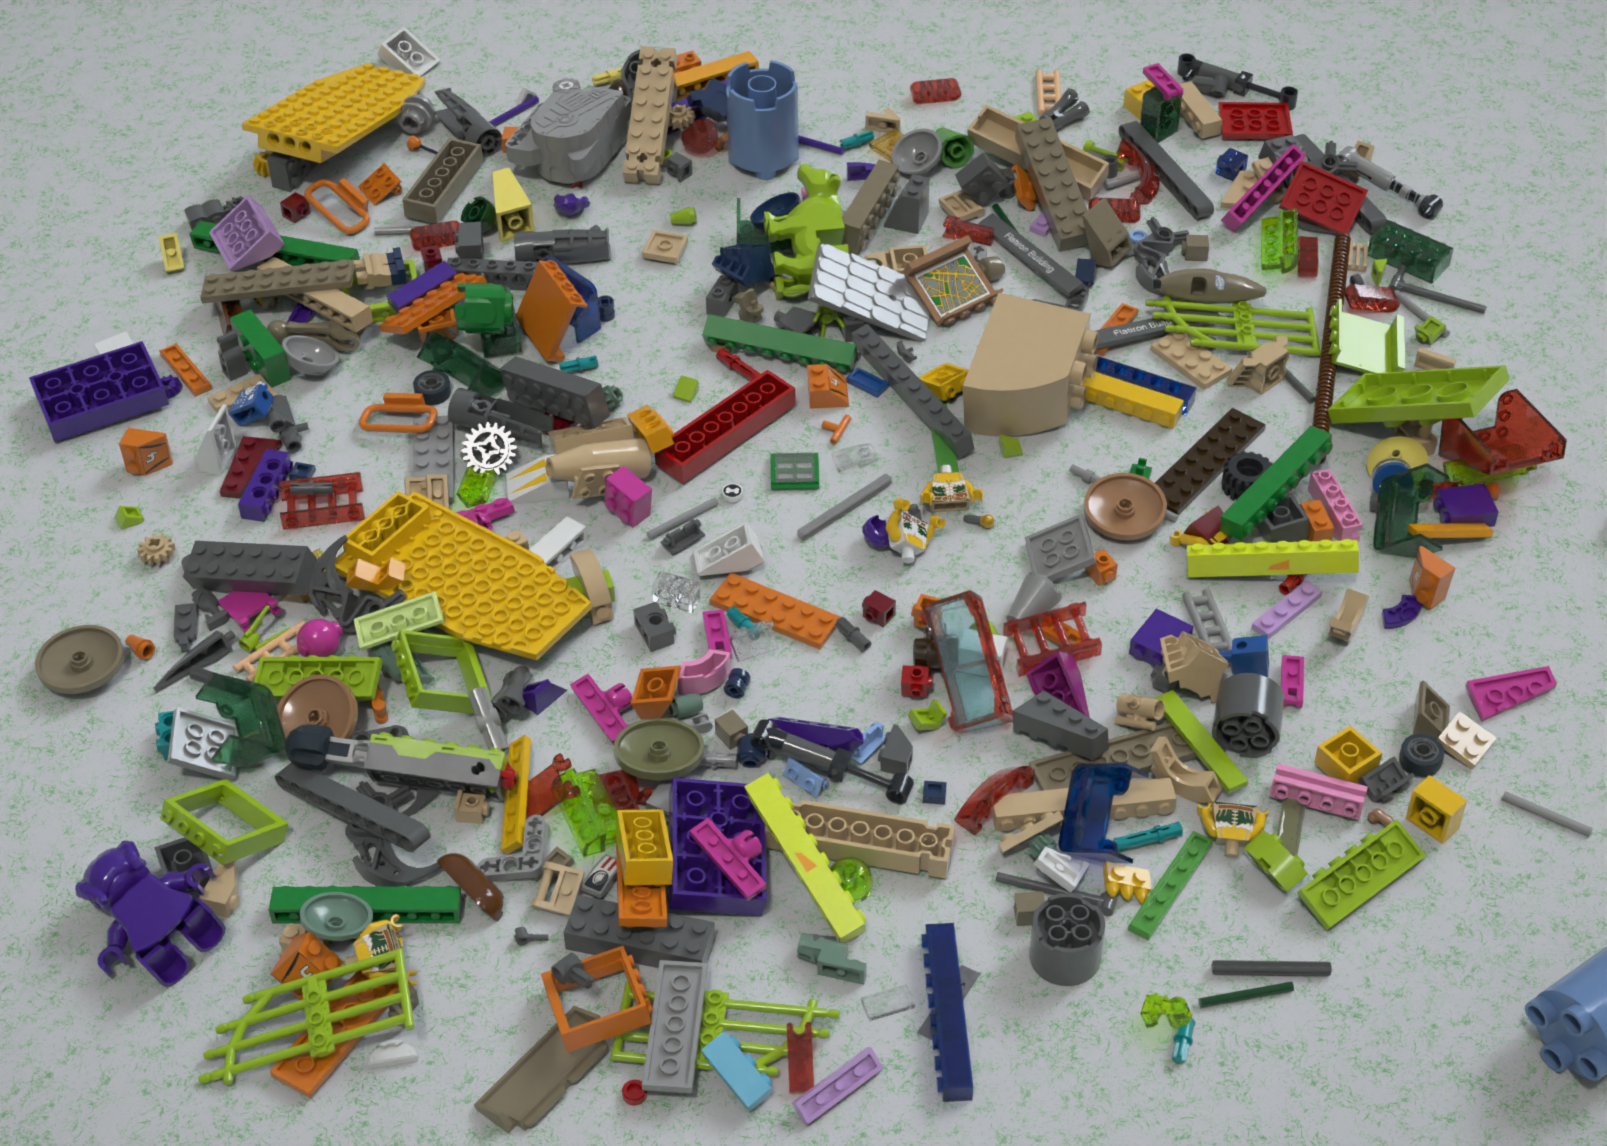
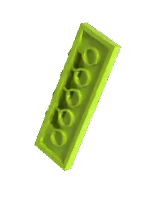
M290 655L289 657H260L250 696L254 700H281L288 689L298 681L312 675L323 674L333 676L345 683L352 690L356 700H374L383 660L380 657H358L355 655L348 657H338L335 655L328 657H318L315 655L308 657H298L295 655Z
M1397 819L1377 834L1373 835L1371 832L1360 840L1362 845L1359 847L1356 844L1352 845L1344 852L1346 854L1344 858L1341 859L1340 856H1337L1328 863L1329 869L1325 871L1322 867L1312 875L1314 880L1297 892L1326 930L1426 857L1425 853Z

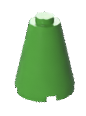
M944 127L937 129L935 132L942 141L941 160L943 163L951 168L964 166L974 152V145L971 139L965 134Z

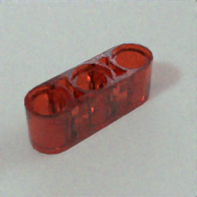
M954 78L917 81L910 86L912 99L916 104L955 101L962 94L959 83Z
M1095 197L1090 199L1088 211L1103 198ZM1105 198L1122 223H1136L1140 220L1141 205L1138 200Z
M447 221L412 228L409 236L413 249L420 251V248L438 245L439 248L455 245V231L459 230V222Z
M1299 236L1297 243L1298 276L1317 277L1319 266L1318 237Z
M1352 284L1344 290L1345 298L1351 309L1391 313L1400 306L1395 291L1389 287Z
M619 772L607 774L604 778V784L616 812L617 810H640L623 775ZM613 784H620L617 788H611ZM623 802H629L627 806H620Z

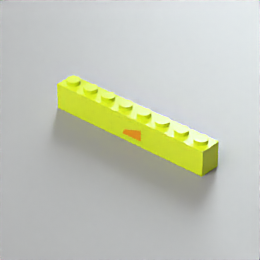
M1351 539L1312 542L1307 540L1299 542L1279 541L1277 543L1261 541L1257 543L1237 542L1235 544L1215 543L1213 545L1196 543L1187 545L1188 577L1359 573L1358 541Z
M767 773L744 786L746 795L839 942L846 943L865 932V922L867 920L860 909L856 911L852 905L855 902L848 890L844 891L840 886L842 880L836 871L831 872L828 865L830 862L824 852L819 853L816 846L818 843L812 833L807 834L804 829L806 827L804 820L800 815L796 816L792 811L794 805L788 796L784 797L780 792L782 786L777 778L772 779L770 774Z

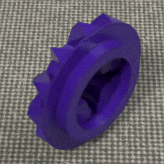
M163 375V378L160 379L162 384L165 385L167 398L169 399L179 394L182 389V383L179 378L172 375L168 377Z

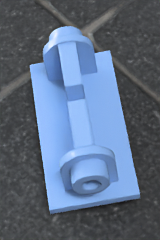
M872 723L871 727L863 733L864 743L858 748L849 751L853 753V760L862 764L884 743L886 734L883 733L882 729L884 727L882 723Z
M788 758L783 776L817 799L820 790H826L829 786L827 778L820 776L816 772L813 773L812 769L801 761Z

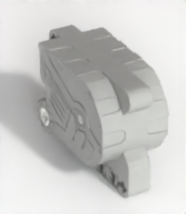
M563 78L553 83V93L545 102L540 103L507 140L505 146L509 162L526 166L537 165L538 172L547 180L567 184L591 179L598 175L607 165L611 157L616 154L619 147L627 140V121L631 116L632 105L631 98L623 95L622 90L596 87L589 91H583L577 79Z

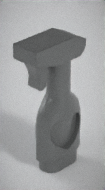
M201 587L192 593V601L197 604V607L201 610L209 611L213 615L212 617L208 614L205 615L209 631L226 624L230 620L226 610L220 611L217 608L218 600L210 590Z

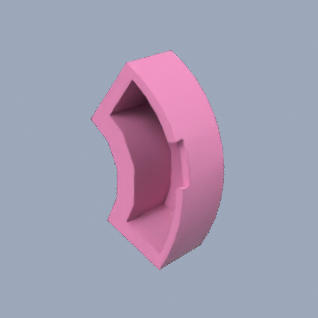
M709 649L706 655L698 660L683 661L677 682L678 695L689 693L702 694L722 684L731 671L730 652Z

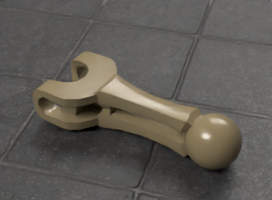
M275 320L268 325L267 330L279 344H282L286 337L302 335L321 340L338 351H355L360 344L359 336L364 333L366 327L355 333L332 320L318 323H297L292 321L286 323L282 320ZM350 339V340H352L354 343H353V344H350V343H348L346 340Z

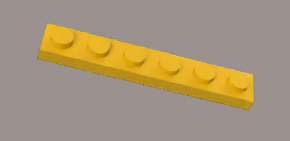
M526 735L509 744L508 760L512 768L517 772V783L514 789L507 790L504 803L501 851L507 855L522 847L524 841L531 738Z

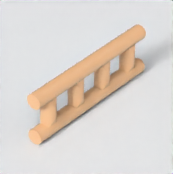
M1042 70L1036 71L1038 114L1040 116L1053 107L1061 98L1059 70H1054L1053 74H1043ZM1043 81H1053V84H1043ZM1044 91H1054V94H1044ZM1044 101H1055V104H1044Z
M302 620L233 665L235 672L238 673L243 669L247 671L250 675L246 677V680L249 684H252L257 671L252 663L260 659V657H273L269 652L278 646L285 652L277 657H289L299 653L297 644L291 646L286 641L295 635L297 636L298 631L305 622Z

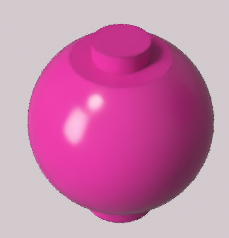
M324 619L310 620L298 631L297 650L304 657L310 655L318 657L335 655L340 646V637L343 635V630L335 621L329 622Z

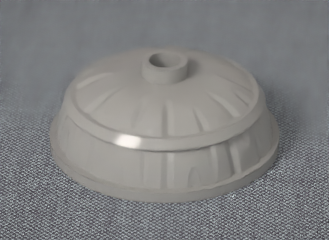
M924 128L912 130L896 142L892 150V162L899 165L900 172L912 176V174H927L937 166L941 159L942 141L933 130Z
M293 335L286 337L282 341L281 347L285 350L287 364L299 372L309 375H324L330 372L338 363L339 355L337 351L329 344L316 338Z

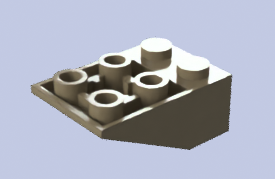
M1105 198L1101 199L1082 216L1092 260H1096L1097 265L1112 267L1132 249L1128 231Z

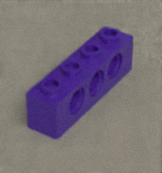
M265 450L238 503L241 519L265 522L268 514H271L272 506L275 500H278L279 492L282 486H285L286 478L293 468V461L290 459L289 452Z

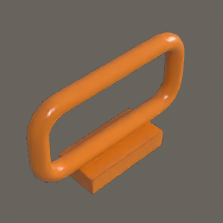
M345 178L339 181L338 186L330 180L321 179L305 189L304 196L307 202L341 232L354 234L369 224L370 217L367 213L369 200ZM326 186L356 211L363 220L353 227H347L311 194L317 189Z
M385 393L383 396L384 404H373L364 409L359 419V426L362 430L368 432L424 433L434 426L438 412L433 406L425 405L423 394ZM378 411L387 413H430L427 422L423 425L367 423L370 414Z

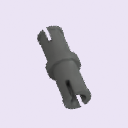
M309 481V483L291 482L290 491L291 495H309L310 497H314V495H333V483H314V481Z

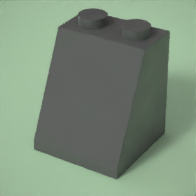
M912 174L893 204L884 223L885 228L919 234L929 213L930 178Z

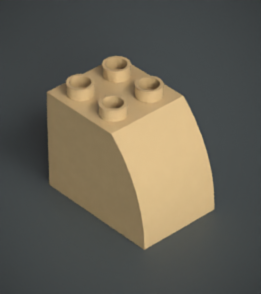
M998 293L963 384L964 426L969 432L986 436H999L1000 434L1021 436L1050 430L1067 423L1072 408H1082L1087 387L1083 386L1085 377L1093 378L1098 356L1093 354L1098 341V332L1090 330V313Z

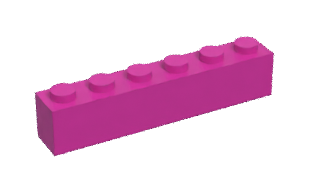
M1292 144L1226 213L1221 221L1235 232L1300 164L1306 155Z

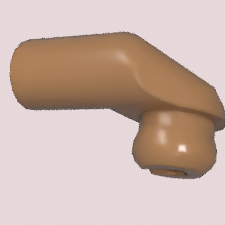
M1376 808L1373 809V812L1368 813V818L1372 824L1380 821L1386 827L1394 821L1390 815L1381 809Z

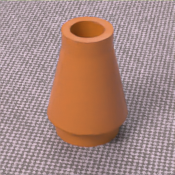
M134 634L127 636L125 644L130 647L139 659H149L154 655L155 646L151 640L135 636Z

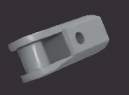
M706 713L681 721L689 724L699 733L708 732L713 727L712 723L708 721L709 717Z

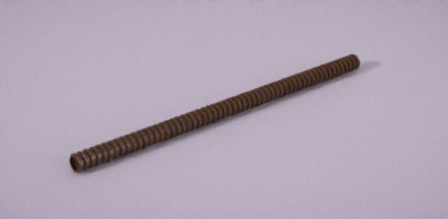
M1339 233L1334 239L1312 426L1328 433L1331 421L1328 409L1333 404L1337 364L1331 363V354H1329L1332 342L1329 341L1332 329H1330V322L1332 320L1330 310L1332 305H1336L1339 298L1342 299L1344 306L1351 237L1346 233ZM1327 454L1321 459L1319 464L1326 461Z

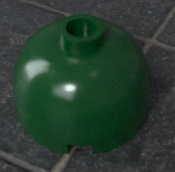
M478 196L473 198L475 201L472 203L468 202L465 205L461 214V221L463 223L481 222L483 234L495 225L496 209L489 200Z

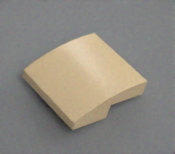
M447 474L405 477V495L409 496L415 491L449 509Z

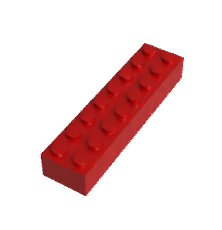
M766 370L675 432L674 437H672L674 444L654 453L655 465L682 484L794 407L796 405L795 387L771 371Z

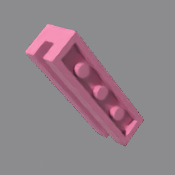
M1331 470L1312 472L1308 492L1313 500H1321L1334 526L1333 535L1336 540L1351 539L1359 542L1360 535L1357 531L1362 530L1363 524Z
M1278 763L1269 797L1280 800L1285 798L1297 799L1300 804L1307 807L1359 820L1368 787Z

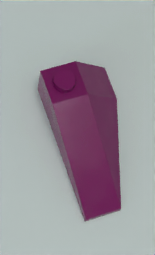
M1057 651L1026 672L1031 688L1036 695L1045 691L1090 718L1081 673L1073 655Z

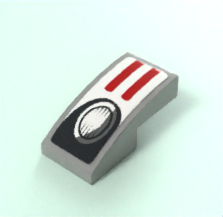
M605 854L589 872L580 890L602 898L612 888L613 880L617 877L616 858Z

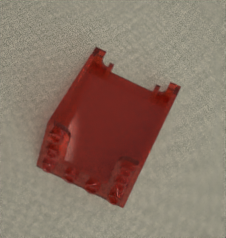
M1518 389L1505 391L1498 398L1495 424L1492 427L1472 431L1462 418L1442 419L1438 455L1487 475H1494L1563 459L1567 439Z

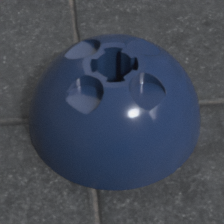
M795 192L774 196L759 205L752 212L750 220L757 229L765 233L763 223L764 212H770L776 217L788 215L801 203L800 197Z

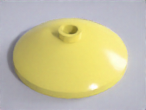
M1404 436L1390 437L1380 441L1371 449L1367 457V471L1371 479L1374 472L1381 465L1389 462H1399L1408 466L1412 471L1414 485L1424 477L1429 465L1425 448L1418 441Z

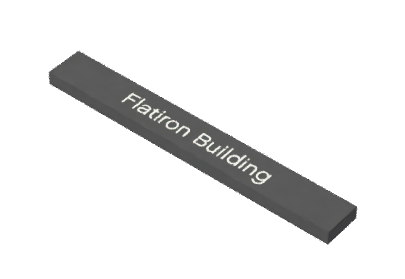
M992 213L979 222V227L1068 297L1073 296L1084 288L1082 281Z
M1196 310L1178 312L1181 314L1220 317L1218 312ZM1150 318L1095 330L1098 332L1096 349L1172 333L1165 331V325L1176 326L1177 324L1172 320ZM1186 322L1189 326H1194V327H1199V326H1204V325L1210 324V323Z

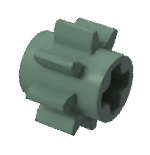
M615 385L603 387L608 409L612 408L614 410L620 407L619 402L623 401L622 391L615 387Z
M1048 833L1045 836L1037 834L1029 842L1031 848L1028 852L1035 860L1045 847L1057 852L1054 848L1057 846V843Z

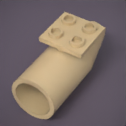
M642 438L582 444L547 458L545 468L549 478L575 482L572 498L578 499L605 496L606 478L622 466H625L639 479L646 478L651 468V457L648 445Z

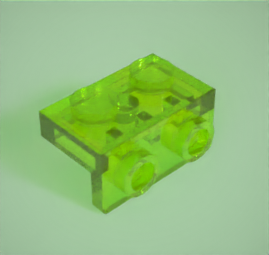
M471 466L467 467L456 493L458 498L467 508L487 503L498 474L494 469L477 474Z

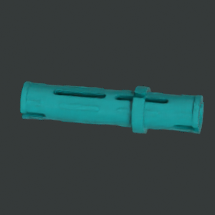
M1179 821L1164 826L1155 825L1149 830L1113 838V845L1116 852L1154 842L1163 843L1166 839L1183 836V829Z

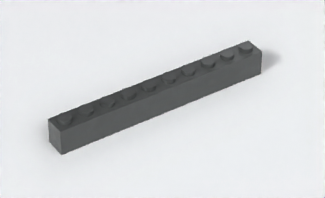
M868 324L851 333L858 352L861 353L885 381L889 382L894 391L942 439L958 459L975 449L969 430Z

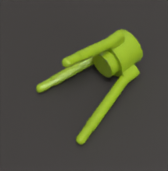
M818 306L813 322H817L821 315V337L824 338L825 326L832 322L834 317L841 328H845L838 315V311L825 306Z
M267 605L251 627L238 640V644L244 651L250 653L253 649L255 651L291 627L260 643L259 640L261 638L255 631L270 608Z

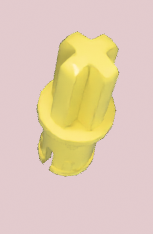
M621 68L612 71L606 70L605 73L592 76V83L594 85L607 82L610 84L612 81L622 79Z

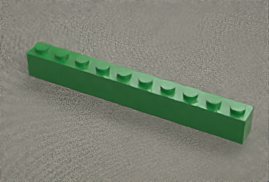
M204 221L198 223L189 233L194 249L220 253L209 233L217 224ZM280 235L285 244L271 257L261 261L266 262L272 257H276L291 266H299L303 264L335 262L343 259L360 260L358 249Z

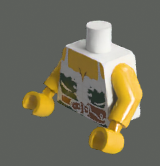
M897 498L893 503L895 511H892L891 515L886 517V531L891 549L902 554V562L912 563L914 562V556L926 549V546L935 534L934 530L936 528H943L946 520L939 519L940 516L937 515L931 516L929 519L930 527L928 528V523L904 512L910 507L909 500Z

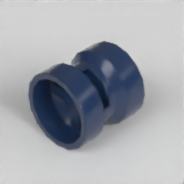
M607 295L598 297L595 300L597 319L602 322L613 320L615 318L614 299Z
M734 668L730 671L729 680L724 685V692L732 698L739 699L744 696L751 676L744 669Z

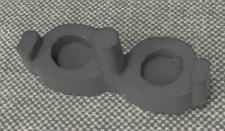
M903 341L897 342L898 354L903 356L905 362L909 363L917 359V356L911 353L913 351L912 347L905 349Z

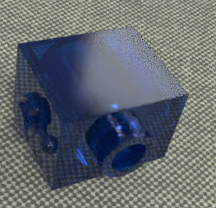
M1229 148L1223 155L1218 157L1215 174L1234 182L1238 173L1246 170L1248 155Z

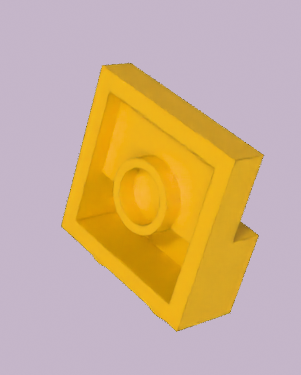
M944 363L918 378L938 399L945 401L953 398L956 393L963 392V384L969 370Z

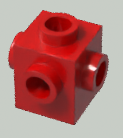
M903 665L901 696L928 697V689L933 688V676L929 675V667Z

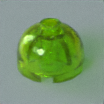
M843 857L829 868L831 872L836 871L842 880L840 886L844 891L848 890L854 901L861 899L862 902L871 894L873 888L872 874L864 861L855 857Z

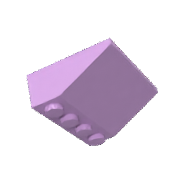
M249 195L209 232L229 270L232 272L271 257L285 244L264 208Z

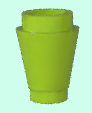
M687 207L670 214L671 224L693 225L694 222H697L695 208Z

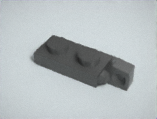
M196 603L175 605L174 639L175 642H179L181 653L189 652L190 641L197 639L198 607Z

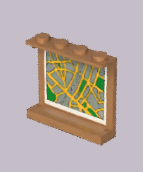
M968 235L909 262L903 270L906 278L938 327L944 324L946 326L950 325L956 318L960 317L962 319L973 310L979 311L987 303L994 304L998 293L1004 291L1003 288L994 290L968 250L972 242Z

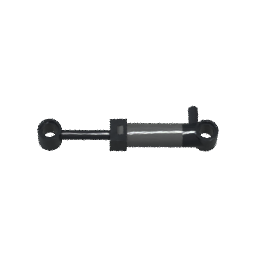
M1189 53L1179 56L1177 74L1182 76V80L1185 82L1191 76L1195 77V75L1211 78L1221 75L1228 78L1227 88L1233 89V94L1245 97L1249 90H1253L1277 98L1279 103H1288L1289 111L1294 110L1296 107L1298 90L1294 87L1286 86L1281 89V92L1252 83L1253 74L1230 71L1197 60L1194 55Z
M760 720L750 737L751 745L758 750L767 751L766 756L768 759H774L776 752L826 771L828 772V778L841 783L846 773L852 774L887 788L886 797L894 804H905L914 786L913 779L907 774L896 773L889 780L850 764L853 753L839 747L837 751L800 738L778 729L777 725L770 720Z

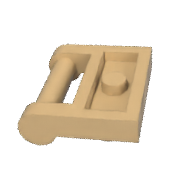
M959 190L939 198V205L957 223L974 217L981 218L985 214V209L982 206H978L964 190Z
M545 861L541 883L536 898L532 900L531 907L569 917L579 894L585 872ZM553 873H558L559 876L551 901H544Z

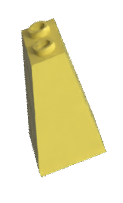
M508 167L492 172L499 241L504 242L514 239V232L534 231L532 204L511 169Z

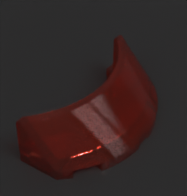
M1122 137L1117 150L1118 159L1125 157L1128 159V165H1137L1141 178L1140 184L1130 194V203L1148 205L1159 190L1160 179L1158 172L1152 162L1133 143Z
M1030 766L1004 768L994 773L971 794L959 810L954 821L975 836L982 830L983 825L979 823L980 820L984 817L988 818L991 808L1015 787L1027 790L1033 785L1035 769Z

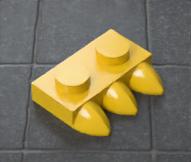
M1112 862L1104 864L1105 888L1112 898L1117 895L1120 889L1122 896L1127 901L1131 899L1133 892L1141 904L1146 901L1148 893L1151 891L1149 870Z

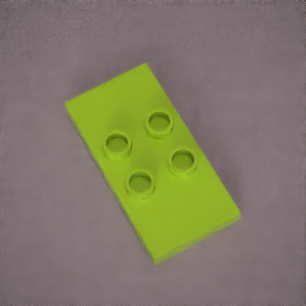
M1506 365L1364 373L1328 409L1332 424L1383 421L1385 427H1396L1404 424L1407 420H1418L1421 426H1430L1440 422L1442 419L1474 418L1510 378Z

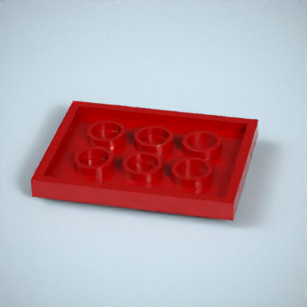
M1218 102V113L1222 119V139H1276L1293 135L1288 103Z
M1301 161L1279 209L1336 234H1348L1368 190Z

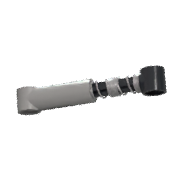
M1347 146L1337 155L1339 161L1358 162L1357 172H1353L1384 191L1392 190L1394 194H1398V197L1404 200L1407 199V202H1413L1414 206L1418 207V211L1423 218L1431 219L1442 209L1443 201L1438 195L1418 194L1419 191L1416 193L1412 187L1405 184L1402 185L1398 182L1399 180L1396 181V176L1360 156L1354 147Z

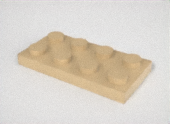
M1172 332L1151 344L1150 350L1203 390L1232 373V368L1206 348L1190 345V339L1192 338L1185 333Z

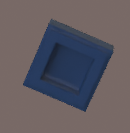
M296 462L288 475L289 480L309 483L316 471L315 465Z
M924 780L922 803L945 805L947 782Z

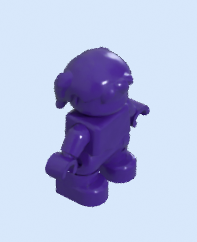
M126 840L121 841L120 845L116 848H110L102 852L88 865L83 879L75 886L76 896L90 901L96 908L106 911L115 918L107 930V948L102 950L97 959L99 967L108 977H111L113 974L111 966L115 961L120 960L124 965H130L129 958L123 952L126 949L128 939L132 950L136 953V959L165 987L180 981L190 966V961L186 955L171 943V940L179 932L200 952H207L218 945L226 930L223 922L200 899H194L190 894L182 892L192 887L196 893L204 895V889L199 884L200 881L206 877L211 879L217 877L208 865L198 863L193 865L188 872H168L158 879L146 867V861L140 857L135 843Z

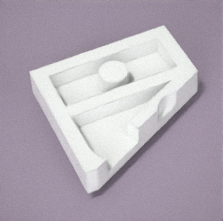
M1047 847L1041 851L1033 864L1042 873L1048 875L1060 887L1065 888L1070 893L1077 886L1089 866L1085 861H1082L1081 864L1070 861L1071 856L1058 853Z

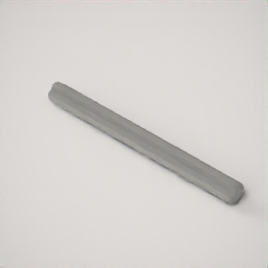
M888 474L882 475L797 530L798 537L805 540L892 483L891 476Z

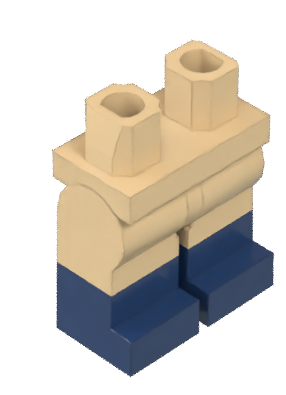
M400 247L392 248L393 252L372 253L370 255L369 253H364L363 259L354 260L358 285L368 284L369 289H374L375 286L407 284Z

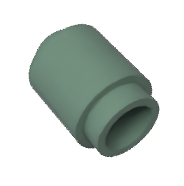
M689 693L674 697L669 710L672 716L680 719L698 714L699 711L703 710V702L699 694Z

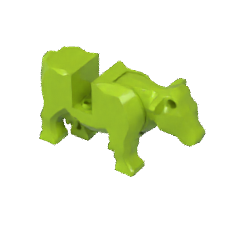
M802 164L798 168L797 179L804 185L808 197L788 215L776 217L770 212H764L765 235H769V241L775 242L776 240L791 239L792 251L795 255V258H789L778 251L773 253L775 275L783 273L793 277L791 279L775 277L774 289L776 300L784 296L794 298L809 292L816 251L819 245L828 244L849 254L848 244L842 245L845 226L842 220V208L838 199V191L841 186L839 174L831 173L826 169H815L808 164Z

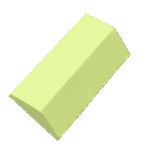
M436 591L354 619L361 651L394 640L399 630L418 632L444 623Z

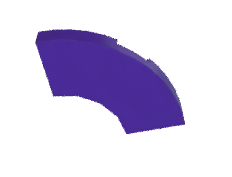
M1402 595L1398 605L1382 610L1384 629L1399 628L1411 623L1420 614L1423 604L1416 601L1417 598L1414 595Z

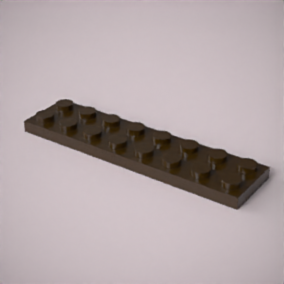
M1231 408L1155 482L1165 495L1167 510L1177 515L1183 512L1223 472L1224 463L1227 461V458L1233 456L1234 453L1240 454L1265 431L1266 424Z

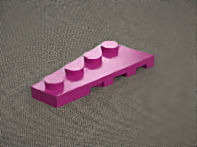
M1545 666L1469 680L1465 686L1482 722L1555 689L1557 682L1550 667Z

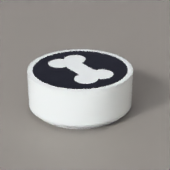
M727 484L722 489L723 499L730 503L740 501L743 497L742 487L738 484Z

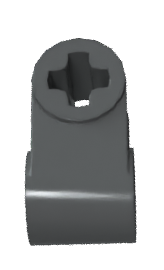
M1011 168L1001 169L1009 185L999 192V196L1004 199L1013 198L1015 196L1014 180L1016 179Z

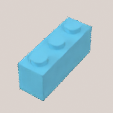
M724 1031L701 1051L703 1057L750 1113L773 1094L770 1087L773 1083L764 1072L760 1075L755 1069L757 1063L750 1054L744 1055L739 1049L741 1044L733 1034L729 1037Z

